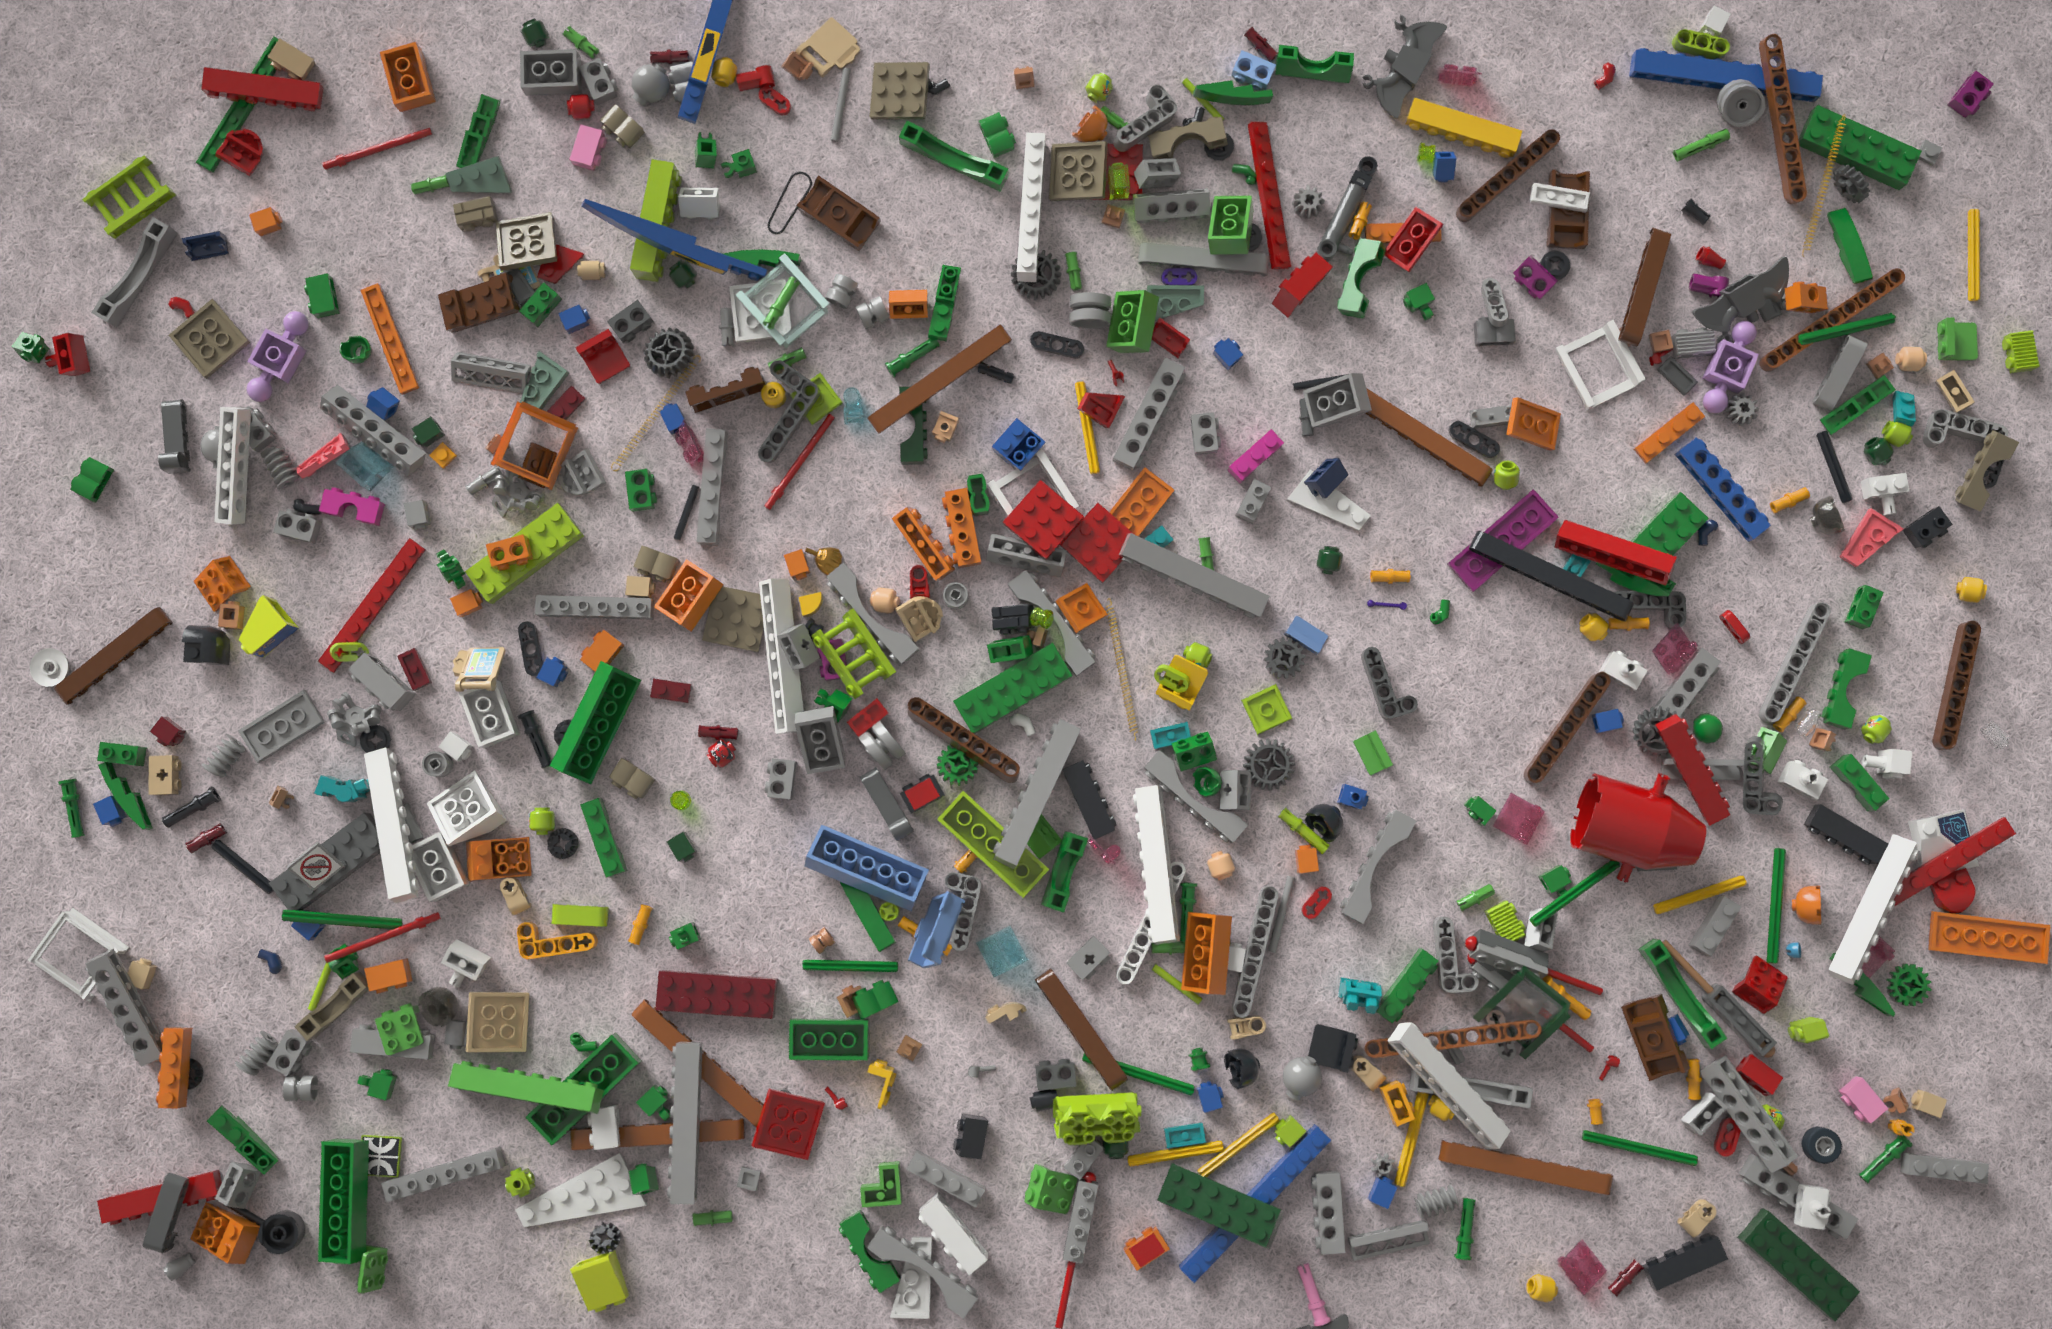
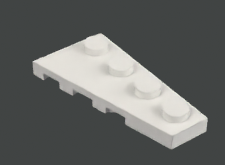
M1309 470L1287 500L1359 531L1371 515L1337 489L1327 498H1322L1320 494L1315 497L1308 486L1304 484V481L1313 473L1312 470Z
M912 1236L911 1243L913 1245L911 1247L917 1251L919 1249L924 1251L931 1261L932 1237ZM905 1261L890 1318H930L931 1276L925 1270Z

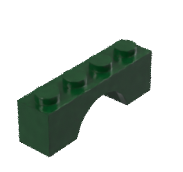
M899 387V395L910 387ZM921 404L909 413L915 421V429L910 438L900 443L901 465H924V459H928V449L924 448V441H927V429H924L923 422H927V410L923 411V404Z

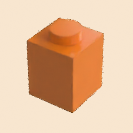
M271 207L249 214L254 231L259 236L282 229L280 225L283 222L279 212H276Z
M800 549L785 554L784 558L791 578H796V580L807 578L810 570L804 551Z
M472 589L450 598L457 616L461 618L482 609L481 603H483V599L479 592L476 593Z
M1311 844L1299 846V850H1295L1297 873L1319 871L1316 848H1311Z

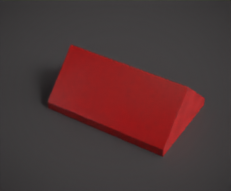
M1415 207L1386 247L1384 256L1403 270L1410 272L1444 224Z

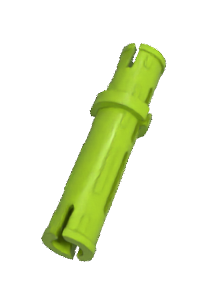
M1286 807L1278 815L1282 821L1291 827L1290 830L1298 833L1321 854L1330 846L1306 826L1301 818H1297Z

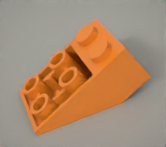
M529 837L466 842L468 881L532 876Z
M205 1202L190 1239L227 1264H245L260 1226L244 1217Z

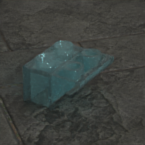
M364 442L351 447L336 462L357 483L370 492L394 467L373 449L368 448Z
M1011 925L976 943L993 977L1028 961Z

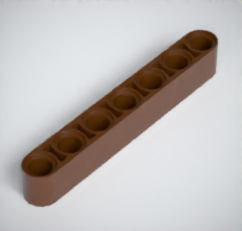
M1554 129L1547 130L1461 203L1456 211L1457 219L1460 222H1468L1556 147L1560 141L1559 132ZM1546 138H1551L1553 143L1547 142ZM1532 149L1537 150L1540 155L1533 154ZM1518 161L1524 162L1526 167L1519 166ZM1504 173L1510 174L1512 179L1505 178ZM1490 185H1495L1498 191L1491 190ZM1476 197H1481L1484 203L1477 202ZM1462 209H1467L1470 215L1463 214Z
M1652 228L1649 233L1651 236L1649 241L1646 242L1618 338V341L1635 347L1639 345L1644 333L1671 238V233Z
M161 607L154 608L57 684L54 690L66 705L72 704L76 697H81L88 691L90 686L93 684L95 686L103 679L105 674L114 671L119 667V663L133 656V652L138 648H143L149 643L148 640L154 636L157 637L164 631L167 625H172L173 622Z
M1976 621L1961 623L1956 631L1932 740L1933 746L1938 750L1952 749L1957 743L1981 634V626ZM1967 626H1969L1971 629L1970 634H1968L1966 631ZM1963 644L1967 647L1966 653L1962 649ZM1959 663H1961L1963 666L1962 671H1960L1958 668ZM1955 681L1959 684L1958 690L1954 687ZM1951 700H1953L1955 703L1954 708L1950 706ZM1947 718H1948V719L1950 720V722H1951L1950 727H1948V726L1946 725V719H1947ZM1942 737L1946 738L1947 743L1945 746L1942 744Z
M1599 672L1589 678L1525 769L1524 779L1528 783H1539L1545 778L1609 687L1610 677L1608 674ZM1597 677L1602 678V686H1598L1596 684ZM1586 692L1592 695L1591 702L1585 699ZM1576 707L1581 710L1579 718L1574 715ZM1565 723L1570 725L1569 733L1563 730ZM1554 738L1560 743L1557 749L1552 746ZM1543 754L1549 758L1547 764H1543L1541 761ZM1532 769L1535 770L1538 774L1536 780H1533L1530 777V772Z
M914 697L909 700L908 716L958 751L964 752V755L1003 781L1014 783L1018 780L1020 767L1016 761L923 699ZM915 706L921 708L919 711L912 710V708ZM935 717L937 720L930 722L927 719ZM949 727L952 729V731L945 732L943 731V729ZM966 738L968 741L962 743L959 741V739ZM981 748L984 752L976 753L974 750ZM998 759L1000 762L998 764H993L990 762V760ZM1009 769H1012V770H1014L1016 773L1013 774V775H1010V774H1008L1006 771L1009 770Z
M1050 968L1034 979L1109 1089L1113 1091L1128 1080L1127 1076L1054 971Z

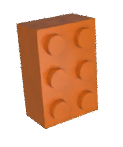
M416 42L380 52L392 100L400 112L436 102L424 55Z
M686 559L654 607L692 632L724 584Z

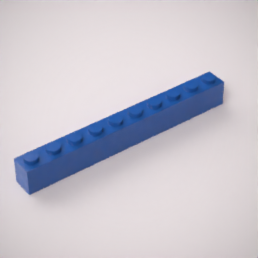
M1646 48L1636 49L1632 54L1629 77L1721 90L1729 82L1743 79L1753 83L1764 96H1767L1763 70L1760 64L1747 65L1742 64L1740 61L1726 62L1719 58L1711 60L1705 59L1703 56L1689 57L1683 53L1653 52ZM1797 69L1787 70L1791 99L1816 102L1821 97L1823 75L1813 71L1798 72ZM1774 78V84L1776 86H1779V80L1777 78Z
M1314 1124L1247 1195L1270 1205L1329 1144L1331 1139ZM1215 1227L1179 1264L1180 1270L1195 1283L1239 1236Z

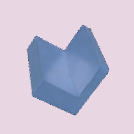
M1299 616L1294 618L1284 634L1295 642L1298 641L1301 646L1316 655L1319 654L1328 638L1327 634Z

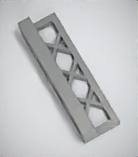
M457 352L451 360V381L519 393L524 392L527 385V377L531 372V365L461 352ZM457 368L463 369L468 375L465 377L458 376ZM480 372L486 378L484 380L478 379L474 373ZM495 375L500 376L504 382L498 383L492 377ZM511 380H522V387L515 386Z
M1673 759L1661 760L1662 777L1665 774L1670 779H1683ZM1706 759L1703 761L1704 765L1709 766L1714 774L1711 777L1712 780H1740V766H1744V760Z
M1421 1220L1349 1236L1348 1241L1353 1261L1430 1244L1427 1222ZM1423 1232V1241L1416 1242L1410 1238L1412 1234ZM1402 1236L1406 1238L1400 1246H1396L1391 1242L1393 1238ZM1379 1241L1387 1242L1383 1250H1377L1372 1245ZM1368 1246L1364 1254L1356 1255L1354 1247Z

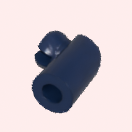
M1707 520L1698 529V546L1708 545V535L1718 529L1716 521Z
M261 949L258 953V958L268 962L270 973H280L282 963L279 955Z

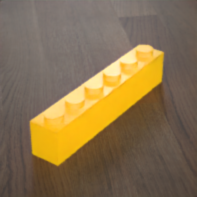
M1415 97L1411 103L1405 123L1413 130L1423 129L1432 136L1439 134L1445 136V139L1448 141L1459 140L1465 146L1473 147L1475 145L1481 147V150L1484 152H1498L1499 156L1504 158L1514 156L1523 132L1516 128Z

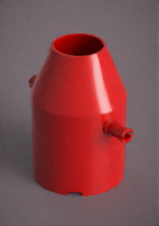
M1596 773L1592 774L1593 780H1587L1576 807L1580 809L1578 817L1574 816L1573 818L1577 821L1575 830L1571 829L1570 833L1572 848L1621 862L1622 865L1616 878L1620 881H1623L1624 878V882L1629 881V877L1635 867L1649 870L1690 866L1698 861L1706 840V825L1664 793L1670 780L1669 776L1664 774L1662 777V774L1658 773L1654 786L1651 789Z

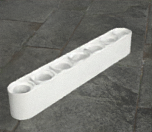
M1181 862L1171 863V868L1174 865L1181 867L1180 875L1174 876L1172 874L1174 895L1186 871L1185 866ZM1146 912L1116 972V978L1121 984H1129L1133 981L1152 942L1149 939V928L1145 924L1147 919ZM1140 935L1147 937V943L1143 946L1137 943V938ZM1132 952H1136L1139 955V960L1136 963H1131L1128 960V956ZM1123 970L1130 972V978L1126 981L1120 979V972Z

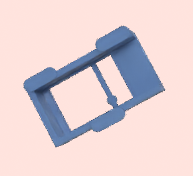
M948 891L932 897L926 915L920 920L914 934L916 940L908 961L924 969L941 965L942 960L940 957L944 955L942 952L946 950L963 906L961 904L965 903V900Z

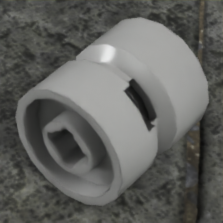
M836 274L832 282L834 287L829 288L825 299L834 305L837 301L841 303L840 308L847 309L851 302L850 295H854L858 284L844 275Z
M880 296L870 300V304L863 303L856 306L865 329L875 326L876 321L881 323L890 319Z
M950 583L943 591L944 602L951 609H961L968 602V591L961 583Z
M433 751L424 756L422 768L430 776L445 777L451 773L453 761L448 754Z
M315 1075L303 1076L302 1078L300 1076H286L283 1083L284 1100L297 1101L301 1099L302 1101H315L318 1090H311V1085H318L317 1077Z

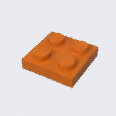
M1087 583L1055 601L1076 633L1108 615Z

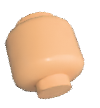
M1903 347L1895 357V363L1898 364L1901 371L1918 372L1922 367H1925L1927 362V354L1920 347Z
M881 587L872 592L870 605L873 606L876 612L890 614L893 613L895 608L899 607L900 597H897L894 589Z
M1222 851L1211 854L1212 858L1207 861L1211 876L1218 878V881L1233 876L1232 872L1235 871V866L1229 853L1223 854Z

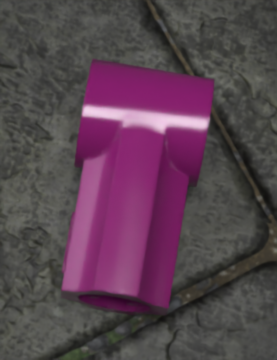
M1694 273L1690 279L1689 290L1708 294L1711 298L1712 296L1720 297L1719 291L1729 286L1730 279L1724 276L1709 277Z

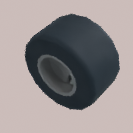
M1819 1126L1810 1128L1802 1137L1801 1146L1803 1152L1809 1159L1823 1164L1832 1163L1841 1154V1139L1836 1132L1828 1128Z

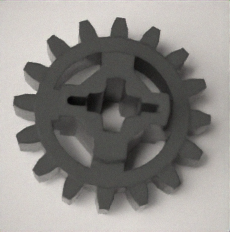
M1842 165L1833 172L1834 176L1832 179L1835 180L1833 184L1838 187L1837 190L1840 195L1846 196L1848 201L1852 200L1854 204L1856 202L1861 203L1869 196L1870 189L1867 188L1869 184L1864 181L1866 178L1863 177L1860 171H1855V167L1850 168L1849 165Z
M1282 637L1281 642L1275 639V645H1268L1270 651H1264L1268 657L1264 658L1263 661L1269 663L1265 668L1272 669L1271 675L1276 672L1277 678L1284 675V678L1287 679L1288 674L1294 677L1296 676L1294 671L1301 672L1299 665H1305L1301 659L1305 658L1306 655L1301 654L1304 648L1297 647L1298 641L1293 644L1292 638L1285 641V638ZM1283 645L1289 646V647H1291L1293 650H1291V651H1290V650H1287V649L1284 648ZM1276 650V659L1272 660L1273 651ZM1282 653L1289 656L1287 659L1288 663L1285 660H1280ZM1297 656L1296 665L1293 666V658ZM1276 666H1283L1287 671L1280 670Z

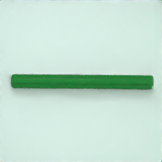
M1888 313L1800 334L1798 336V343L1807 345L1894 324L1896 316Z
M1775 848L1773 858L1766 959L1768 963L1777 964L1779 961L1786 849Z
M1614 860L1607 862L1530 918L1534 927L1540 925L1619 868L1620 863Z
M283 910L282 921L380 929H395L403 924V920L399 918Z
M1084 1053L1082 1061L1092 1064ZM1116 1061L1127 1076L1190 1096L1194 1093L1195 1086Z
M1584 1130L1582 1133V1140L1691 1166H1696L1698 1163L1696 1155Z

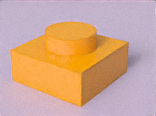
M444 442L429 454L443 469L457 456Z

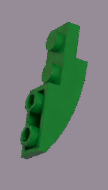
M942 265L928 332V338L947 342L959 286L960 267Z
M1598 562L1596 563V565L1612 574L1609 580L1640 593L1669 596L1676 585L1670 579L1667 585H1663Z
M223 1105L207 1119L206 1122L236 1147L235 1150L262 1174L265 1175L278 1162L279 1159L270 1147L239 1116L235 1117Z

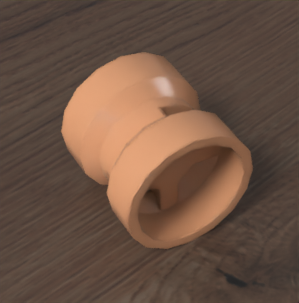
M825 927L820 930L818 935H813L809 938L810 943L819 954L825 951L827 946H832L836 943Z

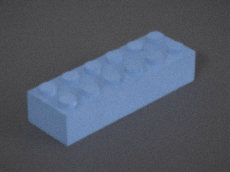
M821 825L806 856L804 867L911 912L929 869L824 825Z

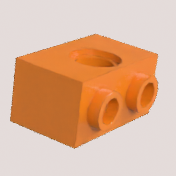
M1800 281L1792 283L1793 286L1785 288L1786 311L1817 313L1828 309L1826 287L1818 286L1817 283L1805 284Z

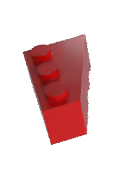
M1317 252L1311 257L1307 256L1301 263L1302 267L1300 269L1296 267L1290 274L1291 278L1289 280L1284 279L1279 285L1280 291L1271 304L1287 318L1292 315L1298 305L1302 304L1303 300L1320 284L1333 267Z

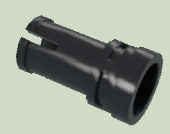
M1691 198L1685 204L1686 206L1681 209L1682 212L1691 215L1702 225L1711 217Z

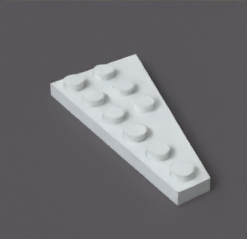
M620 1152L520 1206L515 1211L522 1225L528 1227L647 1206L643 1195L632 1194L628 1172L630 1170Z

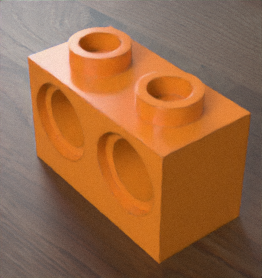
M524 534L486 544L491 567L498 569V571L507 570L510 568V565L517 564V566L528 564V560L533 559L528 537ZM522 546L523 553L516 556V549ZM504 552V558L501 561H498V553Z

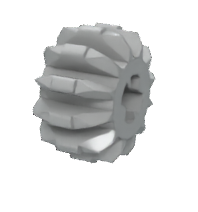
M1308 185L1306 190L1300 188L1299 193L1294 194L1296 200H1293L1292 205L1297 206L1294 209L1295 212L1301 210L1300 217H1303L1306 213L1307 218L1310 219L1311 215L1316 217L1318 216V211L1323 210L1322 204H1324L1325 200L1321 198L1322 192L1316 193L1317 187H1314L1312 191ZM1306 199L1312 201L1311 205L1305 203Z
M1741 393L1739 396H1732V400H1728L1729 407L1725 408L1724 411L1730 412L1727 415L1728 419L1734 418L1732 424L1738 422L1739 426H1743L1745 423H1752V419L1757 418L1755 412L1759 411L1760 408L1754 407L1757 401H1751L1752 395L1746 397L1744 393Z

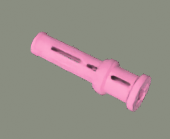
M1309 1263L1304 1264L1306 1273H1304L1302 1266H1298L1297 1270L1309 1300L1308 1309L1312 1311L1315 1320L1313 1324L1314 1326H1321L1329 1323L1331 1319L1325 1311V1301L1320 1299Z

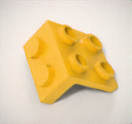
M1174 655L1169 666L1190 678L1189 687L1186 691L1179 693L1159 684L1155 694L1159 695L1163 700L1175 703L1181 709L1190 711L1208 675V670L1179 655ZM1180 679L1178 685L1181 686L1184 681Z
M877 1059L871 1062L867 1073L886 1078L877 1109L881 1110L883 1105L886 1106L891 1095V1092H888V1088L893 1086L897 1073H894V1067L887 1065L888 1062Z

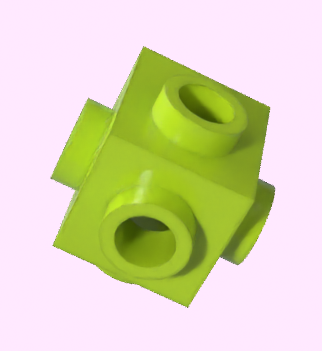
M520 1167L510 1171L511 1175L505 1178L507 1192L511 1193L512 1197L518 1195L519 1198L530 1194V1190L535 1187L534 1183L536 1181L534 1174L530 1172L529 1168L522 1170Z

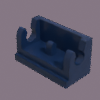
M220 231L182 238L183 244L188 249V251H185V254L191 261L229 254L226 236Z
M1339 458L1326 459L1304 481V484L1308 486L1315 497L1320 494L1322 498H1327L1349 474Z

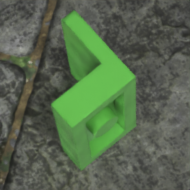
M1761 727L1757 736L1761 737L1765 742L1764 771L1771 774L1787 740L1779 732ZM1753 744V755H1755L1758 748H1756V745ZM1754 762L1749 763V764H1751V765H1754V766H1756V767H1759V765H1758L1757 763H1754Z
M1376 730L1353 741L1369 775H1373L1393 765Z
M1041 814L1027 845L1038 859H1041L1060 844L1062 839Z

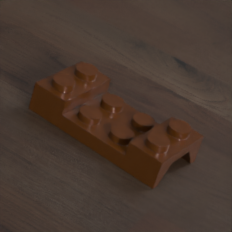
M1552 169L1549 173L1548 185L1589 192L1590 171L1578 174H1565ZM1589 203L1586 213L1549 206L1548 248L1585 249L1588 246Z
M819 175L816 177L813 188L805 199L796 205L800 212L812 220L818 221L857 251L861 250L881 222L879 216Z
M505 272L490 277L489 281L461 290L453 289L438 294L446 331L454 333L518 313L520 307L513 298L510 285L513 281V276Z
M749 367L744 369L743 373H740L742 381L734 380L724 387L715 386L709 392H707L704 386L694 385L685 393L690 407L692 406L694 412L698 413L761 392L765 385L763 376L759 368Z
M1662 994L1628 1002L1621 1006L1649 1081L1672 1073H1686L1690 1069L1684 1050H1680L1667 1017L1669 1011Z

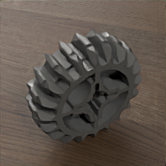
M1042 250L1041 254H1038V261L1041 262L1037 265L1039 276L1037 275L1036 282L1024 283L1017 281V265H1012L1014 271L1011 272V277L1014 278L1011 281L1012 284H1017L1015 286L1016 291L1021 289V296L1027 292V299L1031 298V294L1034 295V300L1038 299L1039 294L1042 299H1045V292L1049 296L1052 295L1050 288L1053 291L1057 290L1055 284H1060L1058 278L1061 277L1062 273L1059 272L1061 269L1060 265H1055L1057 259L1051 260V253L1045 256V250ZM1046 265L1050 268L1052 273L1050 280H1048L1047 276L1043 273ZM1035 283L1044 285L1038 288L1032 287Z
M669 327L667 332L661 328L660 334L655 332L654 338L649 337L651 342L645 343L647 349L643 350L645 354L644 360L647 363V367L654 374H658L659 377L663 378L664 375L669 379L671 375L677 377L678 372L684 374L683 369H689L688 363H693L691 357L695 356V352L693 351L694 345L691 343L692 340L685 332H680L677 328L673 331ZM674 341L681 343L682 348L676 347ZM660 357L663 359L664 365L657 363L656 358Z
M1660 705L1658 710H1655L1652 706L1650 712L1645 709L1643 715L1639 714L1638 720L1634 721L1635 727L1632 730L1635 734L1634 740L1638 741L1637 746H1643V752L1650 750V756L1655 752L1658 757L1661 756V753H1664L1667 757L1669 751L1659 732H1657L1655 724L1677 714V712L1670 713L1669 707L1666 708V711L1662 710ZM1649 723L1651 730L1646 735L1643 728Z
M1266 739V745H1264L1262 740H1259L1260 747L1255 743L1252 744L1255 751L1248 749L1247 753L1251 756H1244V760L1249 761V763L1243 764V767H1249L1247 771L1251 772V781L1253 779L1256 780L1253 786L1257 787L1259 783H1262L1261 790H1264L1265 786L1268 785V791H1271L1273 784L1276 789H1280L1279 782L1285 786L1284 778L1291 780L1292 778L1288 773L1295 772V770L1289 768V766L1295 765V762H1289V759L1294 758V755L1287 756L1286 754L1290 751V748L1283 750L1284 743H1281L1278 747V740L1276 739L1272 745L1270 739ZM1270 749L1266 759L1255 758L1261 750ZM1276 751L1283 757L1285 766L1276 762ZM1271 759L1274 766L1277 767H1271L1268 770L1266 769L1267 766L1261 762H1268ZM1254 764L1263 768L1262 778L1257 775ZM1273 770L1283 772L1278 779L1268 781Z

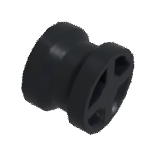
M812 618L805 624L812 641V635L819 629L821 631L824 629L823 625L816 624Z

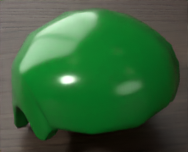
M350 336L348 341L341 342L339 352L350 363L361 364L371 355L372 346L362 336ZM362 347L360 355L357 356L356 350Z
M1703 713L1694 719L1693 734H1695V737L1700 742L1706 744L1715 743L1721 738L1723 725L1715 715Z
M1210 767L1198 768L1192 775L1195 778L1194 788L1204 797L1215 796L1221 788L1222 780L1218 771ZM1202 778H1205L1204 787H1201L1200 784Z

